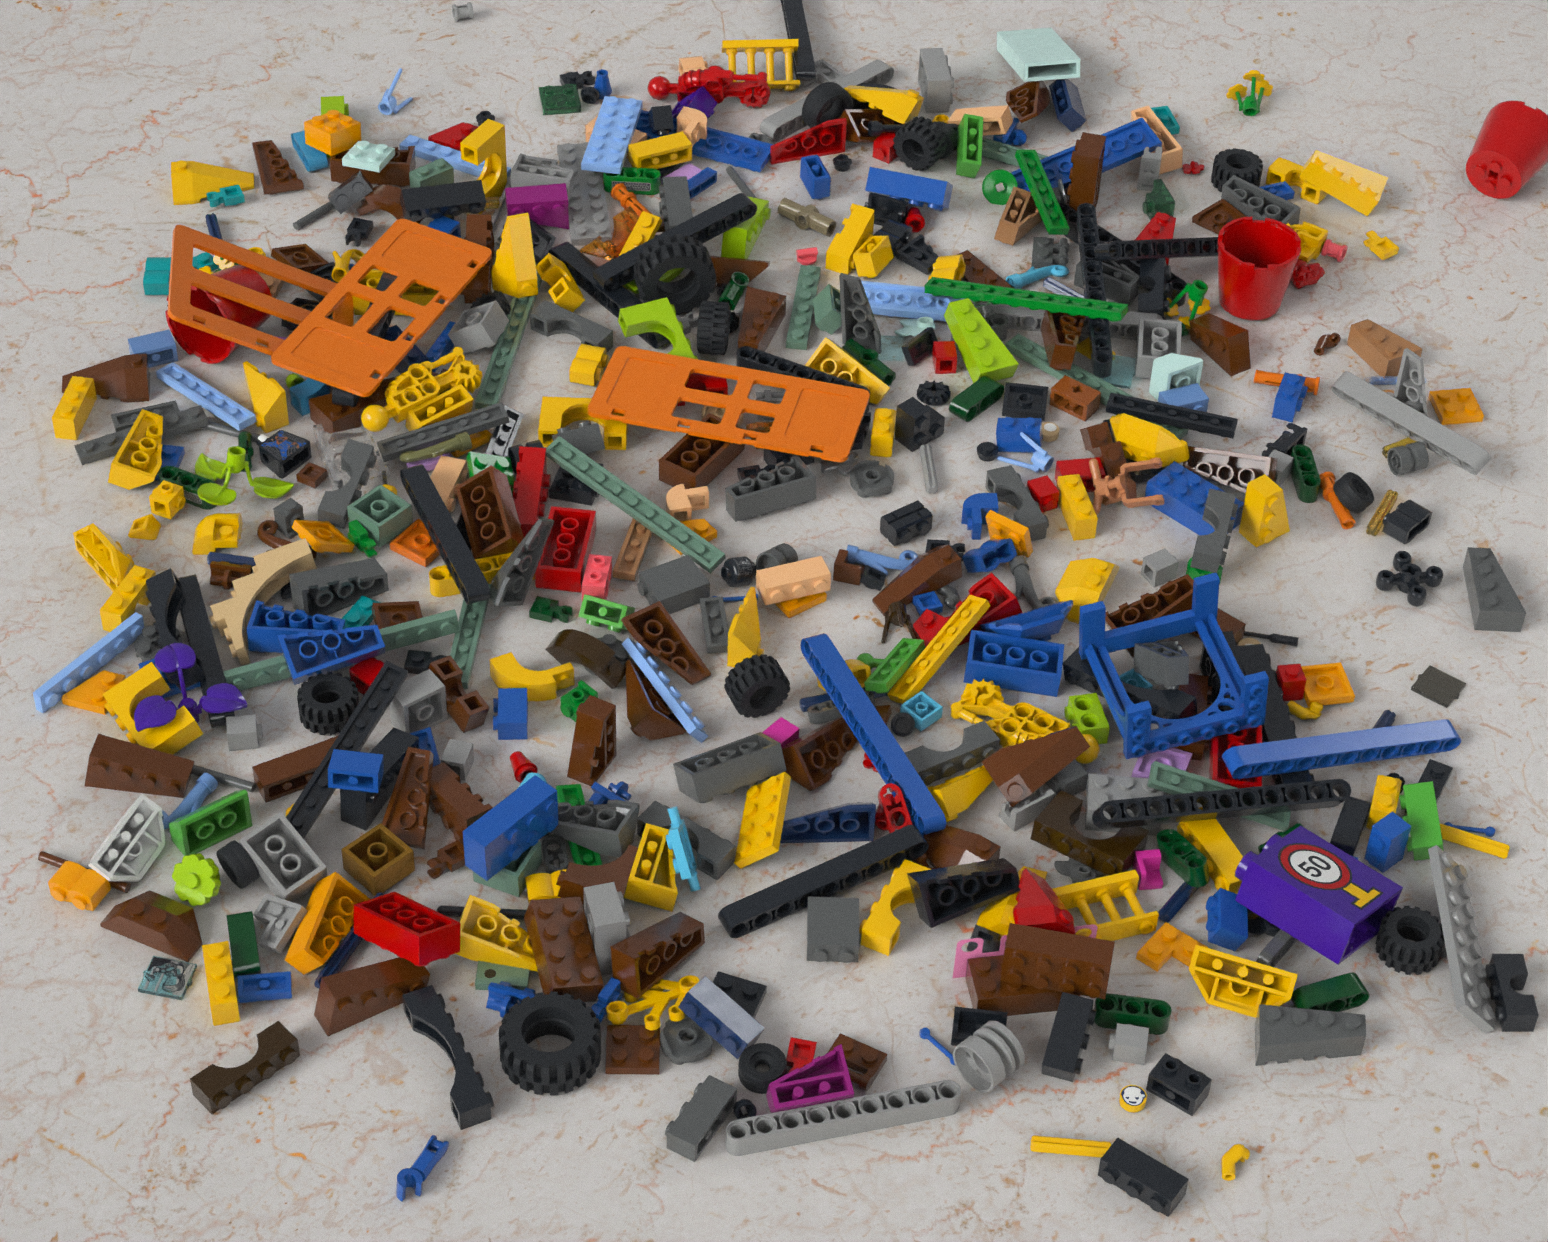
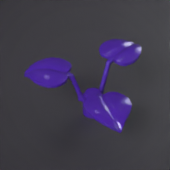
M172 643L160 649L155 655L154 660L156 667L162 672L178 671L183 699L177 708L171 700L165 701L162 696H149L137 705L134 713L136 730L139 732L147 728L159 727L170 723L176 717V710L182 706L186 707L198 723L202 708L209 713H225L247 708L248 705L239 689L228 683H220L208 688L207 696H202L198 705L192 698H187L182 669L193 667L196 662V655L190 646L183 643Z

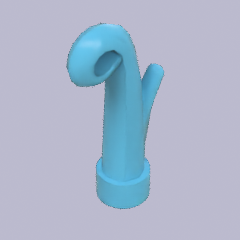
M1051 265L1038 269L1031 267L1022 274L1016 273L1007 276L1005 281L1015 289H1022L1023 286L1050 275L1065 277L1069 274V269L1063 265Z

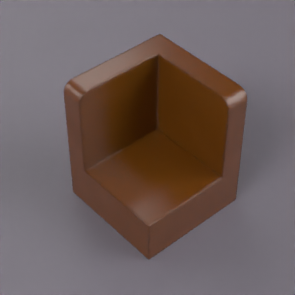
M839 549L834 562L833 581L860 586V578L864 567L848 564V550Z

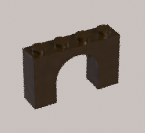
M1062 790L1034 820L1031 840L1108 876L1128 871L1133 865L1135 851L1145 850L1149 831L1140 826L1121 828L1114 836L1107 839H1092L1079 834L1072 826L1079 820L1083 800Z

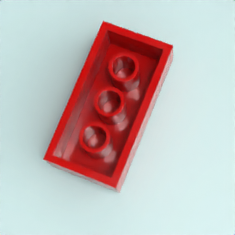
M551 506L548 519L554 520V524L535 571L536 588L581 593L588 557L591 554L596 535V511Z
M1262 725L1210 739L1209 779L1236 788L1262 786V776L1234 779L1222 759L1223 753L1231 747L1262 743Z
M391 892L354 904V934L364 938L365 941L380 946L381 949L388 950L398 957L412 962L415 966H427L432 961L447 959L450 955L460 952V922L397 892Z

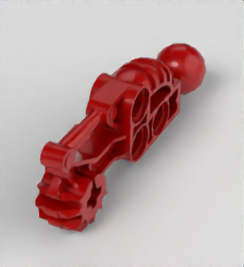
M710 66L708 69H697V71L689 70V72L679 76L678 83H670L666 77L656 76L649 81L647 87L648 93L653 99L663 100L670 94H677L679 102L703 86L718 104L722 103L724 98L738 97L742 104H746V107L753 106V108L756 106L762 108L763 105H766L771 93L767 82V73L759 72L758 75L734 74L731 70H724L719 66ZM733 80H741L745 82H733Z

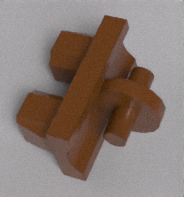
M212 561L210 563V585L223 586V589L226 590L234 588L233 580L252 574L251 565L231 564L225 561Z

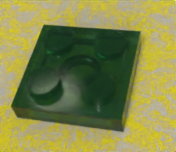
M576 84L539 87L543 115L581 113V103Z

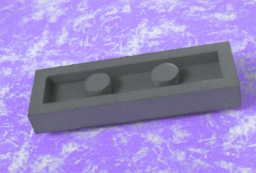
M175 400L111 414L115 431L118 432L132 427L142 409L163 417L180 412Z
M723 596L700 598V610L707 653L728 652L729 630Z

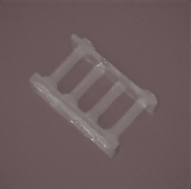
M362 421L361 427L334 433L324 432L322 424L313 425L315 444L323 466L328 471V479L333 491L344 487L349 482L350 476L344 475V473L340 474L341 470H343L341 469V461L339 459L335 460L336 456L342 454L345 445L334 447L333 445L330 446V444L334 441L358 436L364 437L365 441H362V443L374 446V455L377 456L376 469L368 471L369 479L379 477L382 485L387 484V478L390 477L389 467L387 464H383L373 438L374 432L368 431L363 426Z

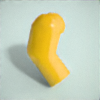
M1292 700L1288 703L1289 713L1302 720L1317 719L1322 715L1323 706L1318 702H1312L1310 708H1304Z
M1243 1144L1233 1145L1222 1156V1179L1226 1181L1234 1180L1236 1177L1235 1164L1238 1161L1245 1162V1159L1248 1160L1250 1152Z

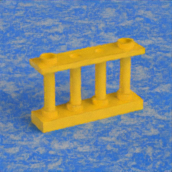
M798 39L722 40V53L728 55V67L734 74H736L737 52H745L747 55L748 74H755L756 52H764L766 54L767 82L770 89L795 91L800 86V80H793L792 57L794 51L798 50ZM783 51V54H785L786 80L775 81L773 54Z
M1136 870L1052 888L1067 909L1075 907L1079 909L1086 925H1097V939L1115 941L1156 931L1159 917L1158 912L1145 913L1135 895L1139 881V875ZM1125 897L1135 916L1121 919L1112 899ZM1102 902L1111 921L1097 924L1088 904ZM1084 928L1078 930L1075 935L1088 937L1092 931Z

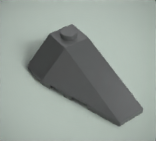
M538 519L496 573L491 582L490 589L491 600L494 605L498 607L523 605L554 520Z

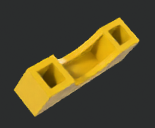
M904 859L899 868L896 867L894 869L890 884L884 885L880 900L873 903L869 918L864 919L860 925L859 933L861 934L862 946L887 956L890 955L899 940L901 922L892 912L903 904L915 903L907 873L931 869Z

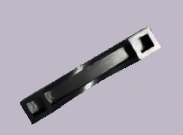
M170 568L146 580L148 590L145 593L152 604L149 609L156 620L153 622V625L159 634L157 642L161 649L172 643H180L176 636V621L180 607L185 600L182 583ZM196 655L195 665L191 668L182 669L186 688L206 679L203 663ZM178 671L165 672L168 681L171 684L175 683L181 691Z
M1078 647L1063 662L1065 680L1070 684L1086 689L1090 693H1097V695L1104 697L1088 660L1081 659ZM1121 681L1128 697L1134 704L1149 701L1152 707L1151 715L1164 719H1183L1198 714L1196 697L1178 689L1158 690L1140 688Z
M433 985L402 995L404 1013L413 1031L425 1035L437 1043L446 1052L453 1064L455 1079L450 1092L451 1111L460 1129L463 1130L491 1120V1108L494 1107L492 1096L489 1091H484V1082L480 1072H475L473 1069L474 1061L470 1052H465L463 1037L460 1032H455L453 1017L450 1012L446 1014L444 1010L445 1002L441 993L437 994Z

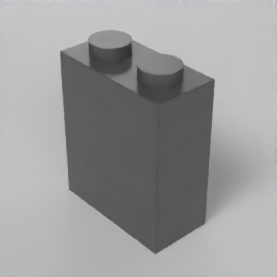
M689 555L639 572V583L637 586L640 594L647 598L649 605L660 601L669 614L700 603V598L710 597V582Z
M808 897L807 961L858 962L859 898Z

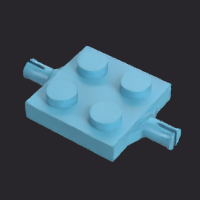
M677 806L668 808L671 827L668 831L669 834L666 835L668 848L670 850L673 849L676 859H673L676 874L680 873L682 880L688 879L691 892L700 890L701 887L696 871L697 864L684 819L680 818Z

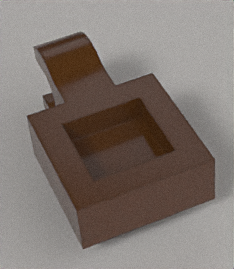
M459 840L437 850V857L427 862V865L431 868L427 871L432 879H436L443 874L446 868L453 872L465 866L464 845Z

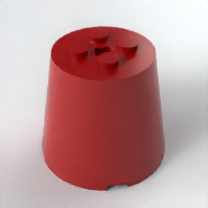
M1505 101L1495 105L1487 114L1466 163V174L1471 184L1478 191L1492 198L1505 199L1514 196L1548 163V115L1537 107L1533 109L1526 106L1525 102Z
M1252 217L1238 218L1222 227L1218 235V290L1220 305L1226 312L1246 320H1262L1278 312L1301 253V239L1292 228L1274 219L1265 218V221L1252 220Z
M234 265L211 273L214 276L272 297L264 279L255 270L248 267ZM191 286L190 304L198 309L256 330L271 316L268 313ZM168 310L165 311L168 326L175 340L189 355L194 354L201 358V362L209 364L219 363L229 357L240 346V344L176 322L168 316Z

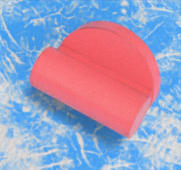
M817 247L796 250L797 261L806 266L814 264L817 261Z

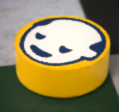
M1136 1085L1125 1086L1120 1092V1106L1124 1110L1133 1113L1144 1109L1147 1100V1094L1144 1089Z

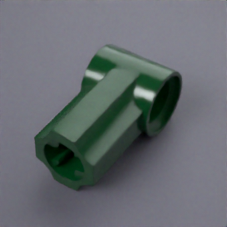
M734 272L718 302L729 303L730 310L734 311L748 286V276L742 272Z

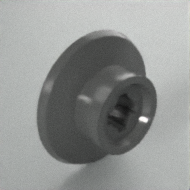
M1060 178L1057 187L1052 189L1058 203H1064L1065 206L1066 196Z

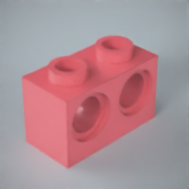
M589 554L582 582V601L584 594L607 600L612 580V556Z

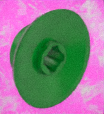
M1001 169L994 170L983 181V195L992 204L1005 205L1008 202L1013 187H1018V184L1010 172ZM1003 183L1005 189L998 192L995 187L996 184Z

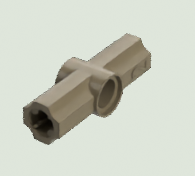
M783 198L778 206L777 213L793 220L796 226L802 230L811 228L830 237L836 228V221L820 214L814 205L810 204L805 207L792 200Z

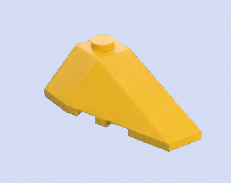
M180 160L171 162L174 205L200 203V199L206 198L208 192H220L219 189L239 185L242 191L254 189V173L195 161Z
M248 361L243 362L245 381L253 413L256 415L257 422H255V425L261 427L265 433L289 425L285 390L274 378L268 379L265 372L259 373L257 367Z
M984 765L965 772L963 775L947 779L945 783L927 788L943 811L946 822L957 819L958 813L966 810L993 779Z
M469 895L459 920L460 952L456 954L473 961H484L537 971L528 932L519 926L520 922L514 918L510 920L500 913L501 909L495 904Z

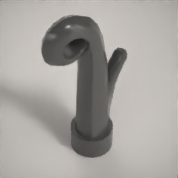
M1017 556L1009 562L1010 570L1015 577V596L1017 600H1019L1023 592L1025 598L1034 609L1048 606L1045 604L1052 605L1058 603L1055 598L1049 596L1038 599L1025 557Z

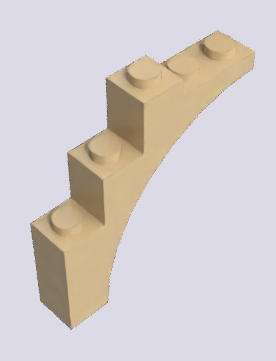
M306 538L253 556L256 564L252 566L254 573L232 581L235 590L230 592L233 598L210 606L213 615L209 616L213 629L218 628L221 637L226 636L228 642H233L229 644V648L233 658L238 657L241 665L250 663L247 626L256 600L262 601L265 604L272 595L290 582L289 574L317 569Z

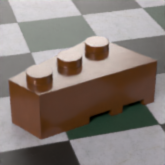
M1210 313L1189 321L1191 340L1227 374L1233 376L1251 369L1247 329Z

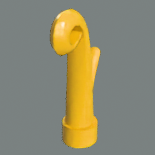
M349 249L339 256L337 251H333L332 255L335 260V266L331 274L333 280L339 283L349 272L350 260L358 262L365 254L357 249Z

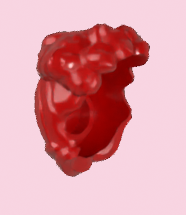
M1298 259L1291 281L1296 289H1301L1304 286L1316 284L1323 277L1325 271L1323 267H1320L1319 263L1307 264L1302 259Z

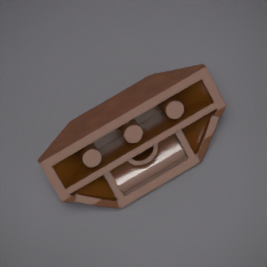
M710 256L716 274V287H722V283L728 284L734 272L746 274L750 283L770 266V261Z
M150 890L115 905L100 923L101 927L185 962H189L203 945L194 909Z

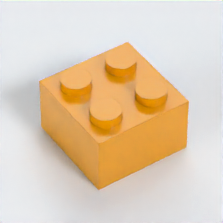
M329 110L323 115L314 116L312 119L304 122L305 144L330 156L351 149L357 141H362L361 122L337 110Z

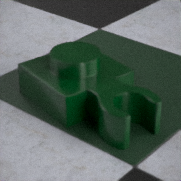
M540 596L536 597L529 611L530 618L552 623L554 618L563 623H569V615H573L572 607L566 605L559 606L558 600Z

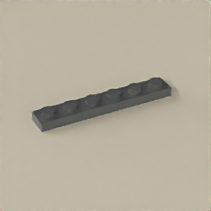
M500 402L378 441L377 446L383 461L387 462L399 458L403 452L418 451L455 438V435L467 432L471 435L509 423V417L503 403Z
M199 405L163 417L162 439L209 425L202 406ZM131 427L74 445L81 464L85 465L116 455Z

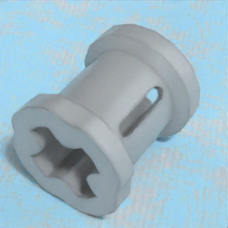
M471 2L456 6V4L452 5L455 21L461 18H474Z

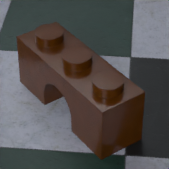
M451 655L431 662L429 669L445 685L447 711L463 733L484 725L490 707L477 690L466 694L461 682L463 671Z

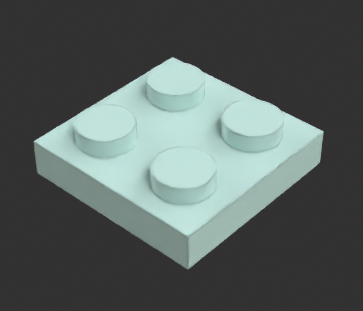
M357 141L342 158V166L380 173L395 156V148L388 147L385 144Z

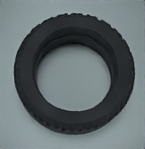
M822 83L815 87L806 97L802 107L803 120L812 128L825 121L839 119L845 109H853L852 97L837 83ZM834 101L831 109L821 117L826 106Z

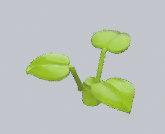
M239 446L228 448L226 463L211 459L203 453L200 454L195 463L196 475L212 481L218 478L221 480L225 478L223 486L215 483H206L198 488V497L213 505L223 506L235 501L236 491L227 487L231 473H240L244 468L250 486L254 487V493L261 497L270 499L282 497L293 488L294 483L269 477H256L252 479L249 462L245 461L246 451Z

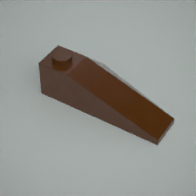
M1043 81L1026 82L1006 93V103L1021 123L1038 116L1050 104L1051 93Z
M845 109L839 118L847 119L846 140L852 142H873L878 137L868 135L869 121H878L882 124L901 123L882 115L883 110Z
M147 354L124 355L62 376V393L65 392L72 376L93 378L96 395H101V399L108 400L109 397L120 398V402L129 403L149 401L150 370Z
M660 601L622 618V623L638 643L689 684L694 685L711 676V672Z
M628 659L626 662L627 718L631 724V731L638 737L644 736L650 741L683 735L686 729L674 713L670 712L667 708L668 705L638 665Z
M841 716L781 747L786 765V771L783 772H786L792 780L807 790H815L830 780L832 777L831 773L836 767L840 766L844 755L853 748L858 740Z
M1077 726L1034 740L1029 739L1020 744L1002 747L981 762L1010 806L1013 807L1034 793L1080 756L1090 745Z
M946 825L944 830L923 835L929 844L926 854L930 864L935 869L994 860L1000 857L1001 846L976 833Z

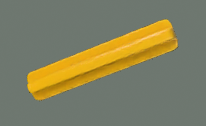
M1440 824L1443 840L1506 859L1510 849L1508 844Z
M1033 1135L1030 1143V1148L1033 1152L1101 1158L1111 1146V1143L1106 1141Z

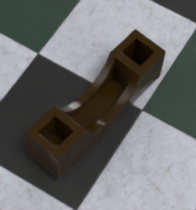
M279 1021L257 1034L258 1050L255 1056L247 1063L233 1068H223L211 1064L190 1078L193 1096L211 1114L226 1108L230 1102L242 1094L248 1093L263 1080L271 1078L275 1072L293 1063L300 1056L298 1039Z

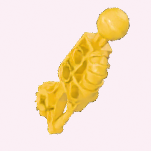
M455 347L453 352L432 363L425 361L420 364H412L409 366L408 371L395 377V380L389 383L385 391L387 406L370 405L364 409L361 414L362 424L368 431H382L386 428L390 418L399 423L406 419L407 411L460 384L473 394L475 389H478L481 385L482 371L479 370V365H473L472 360H465L463 349L460 347ZM452 362L448 371L437 376L431 375L433 369Z
M984 678L980 682L974 679L972 684H966L961 700L951 705V717L954 719L962 718L972 724H977L984 721L978 718L977 715L994 718V720H989L986 723L1000 739L999 744L1002 747L1013 746L1029 739L1034 740L1047 736L1050 733L1070 728L1069 723L1029 703L1020 702L1014 706L1004 703L1000 686L995 685L993 680L985 682ZM1082 734L1090 747L1075 760L1078 763L1088 764L1097 759L1100 746L1097 739L1092 735Z

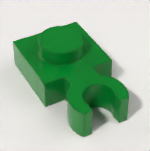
M357 519L349 522L348 539L361 552L364 551L368 558L376 556L377 552L373 547H376L377 544L368 537V531Z

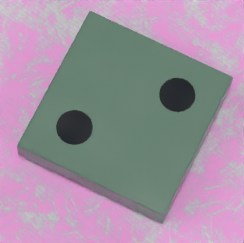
M478 961L475 990H488L491 982L499 984L501 981L510 983L515 989L523 990L528 988L530 970Z

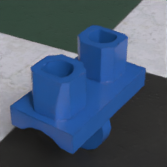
M1014 117L1007 133L993 135V140L1008 145L1021 146L1025 144L1027 135L1023 130L1017 129L1020 121Z
M595 781L591 786L594 793L589 801H593L594 805L608 804V800L629 801L631 798V794L628 793L629 786L621 781L617 785L610 783L607 789Z
M501 981L499 984L491 982L488 986L489 995L486 1008L499 1011L500 1017L503 1018L506 1013H509V1009L514 1004H521L520 1000L528 996L530 998L535 997L536 992L530 988L523 990L515 989L510 983Z

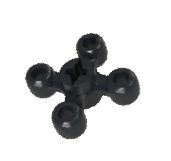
M1399 551L1393 558V567L1399 573L1393 574L1389 570L1380 571L1376 578V586L1381 591H1389L1393 586L1397 585L1401 592L1408 594L1407 601L1410 605L1421 606L1425 602L1427 593L1420 584L1425 583L1430 587L1439 586L1443 579V571L1437 566H1430L1425 572H1422L1419 566L1411 563L1412 557L1408 552Z

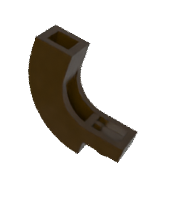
M573 629L562 630L558 632L545 649L561 665L568 662H576L587 667L611 689L616 688L626 675V667L614 657L616 652L602 641L582 631Z

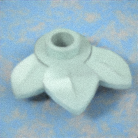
M930 317L902 319L900 323L904 327L895 330V333L899 336L911 335L916 337L927 327L935 329L936 326Z

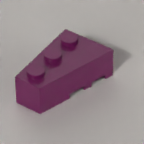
M566 183L505 188L508 216L528 213L529 218L538 225L569 229Z
M842 1044L836 1046L829 1053L821 1057L818 1056L802 1068H797L771 1082L766 1094L770 1113L853 1098L854 1090Z

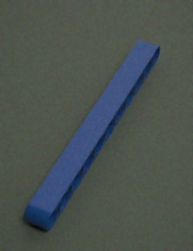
M823 633L803 638L800 644L803 656L885 784H896L901 789L912 824L918 828L922 835L944 830L946 828V818L943 811L829 636Z
M1443 719L1234 746L1223 753L1222 759L1234 779H1244L1447 752L1458 747L1461 743V738L1450 720Z

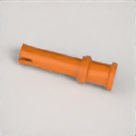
M619 183L612 188L611 197L614 200H618L624 209H630L637 217H640L643 211L651 213L637 200L633 192L627 190L623 183Z
M1256 370L1254 383L1280 387L1284 374ZM1306 377L1304 386L1308 387L1307 392L1317 396L1320 377Z
M1329 471L1321 473L1319 475L1321 480L1320 488L1323 491L1324 499L1330 502L1342 528L1346 530L1352 528L1356 522L1350 511L1339 501L1333 489L1336 479L1334 473Z

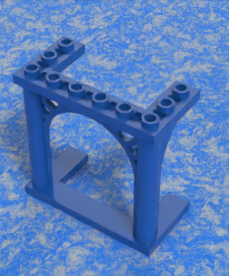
M1217 573L1194 578L1191 610L1105 631L1106 607L1103 601L1080 606L1079 654L1082 660H1088L1124 740L1123 753L1126 760L1139 758L1154 752H1163L1178 746H1186L1201 740H1209L1224 734H1233L1240 730L1256 728L1265 724L1269 677L1266 671L1244 676L1217 622L1220 583ZM1197 631L1220 678V692L1214 703L1200 714L1183 719H1164L1151 715L1152 707L1149 701L1134 704L1124 689L1109 653L1135 647V643L1155 642ZM1230 695V699L1224 698V696ZM1226 705L1233 709L1222 712L1218 707ZM1151 723L1158 725V729L1151 730Z

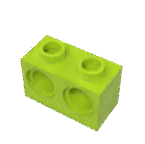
M1097 693L1069 696L1068 706L1064 708L1066 720L1070 721L1071 727L1077 726L1081 734L1092 735L1097 739L1098 744H1106L1108 742L1110 726Z

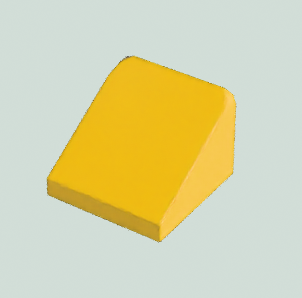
M152 514L143 516L133 521L128 536L136 539L155 540L161 524Z

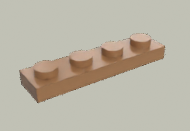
M635 519L631 521L613 568V578L635 581L653 532Z

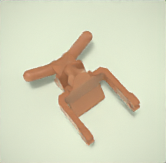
M1095 458L1089 460L1093 487L1096 488L1092 503L1096 515L1100 513L1101 504L1106 506L1122 501L1124 506L1128 508L1165 504L1163 495L1137 498L1136 483L1127 477L1128 472L1161 468V458L1125 463L1120 467V474L1112 478L1108 475L1105 476V479L1101 478L1098 461Z

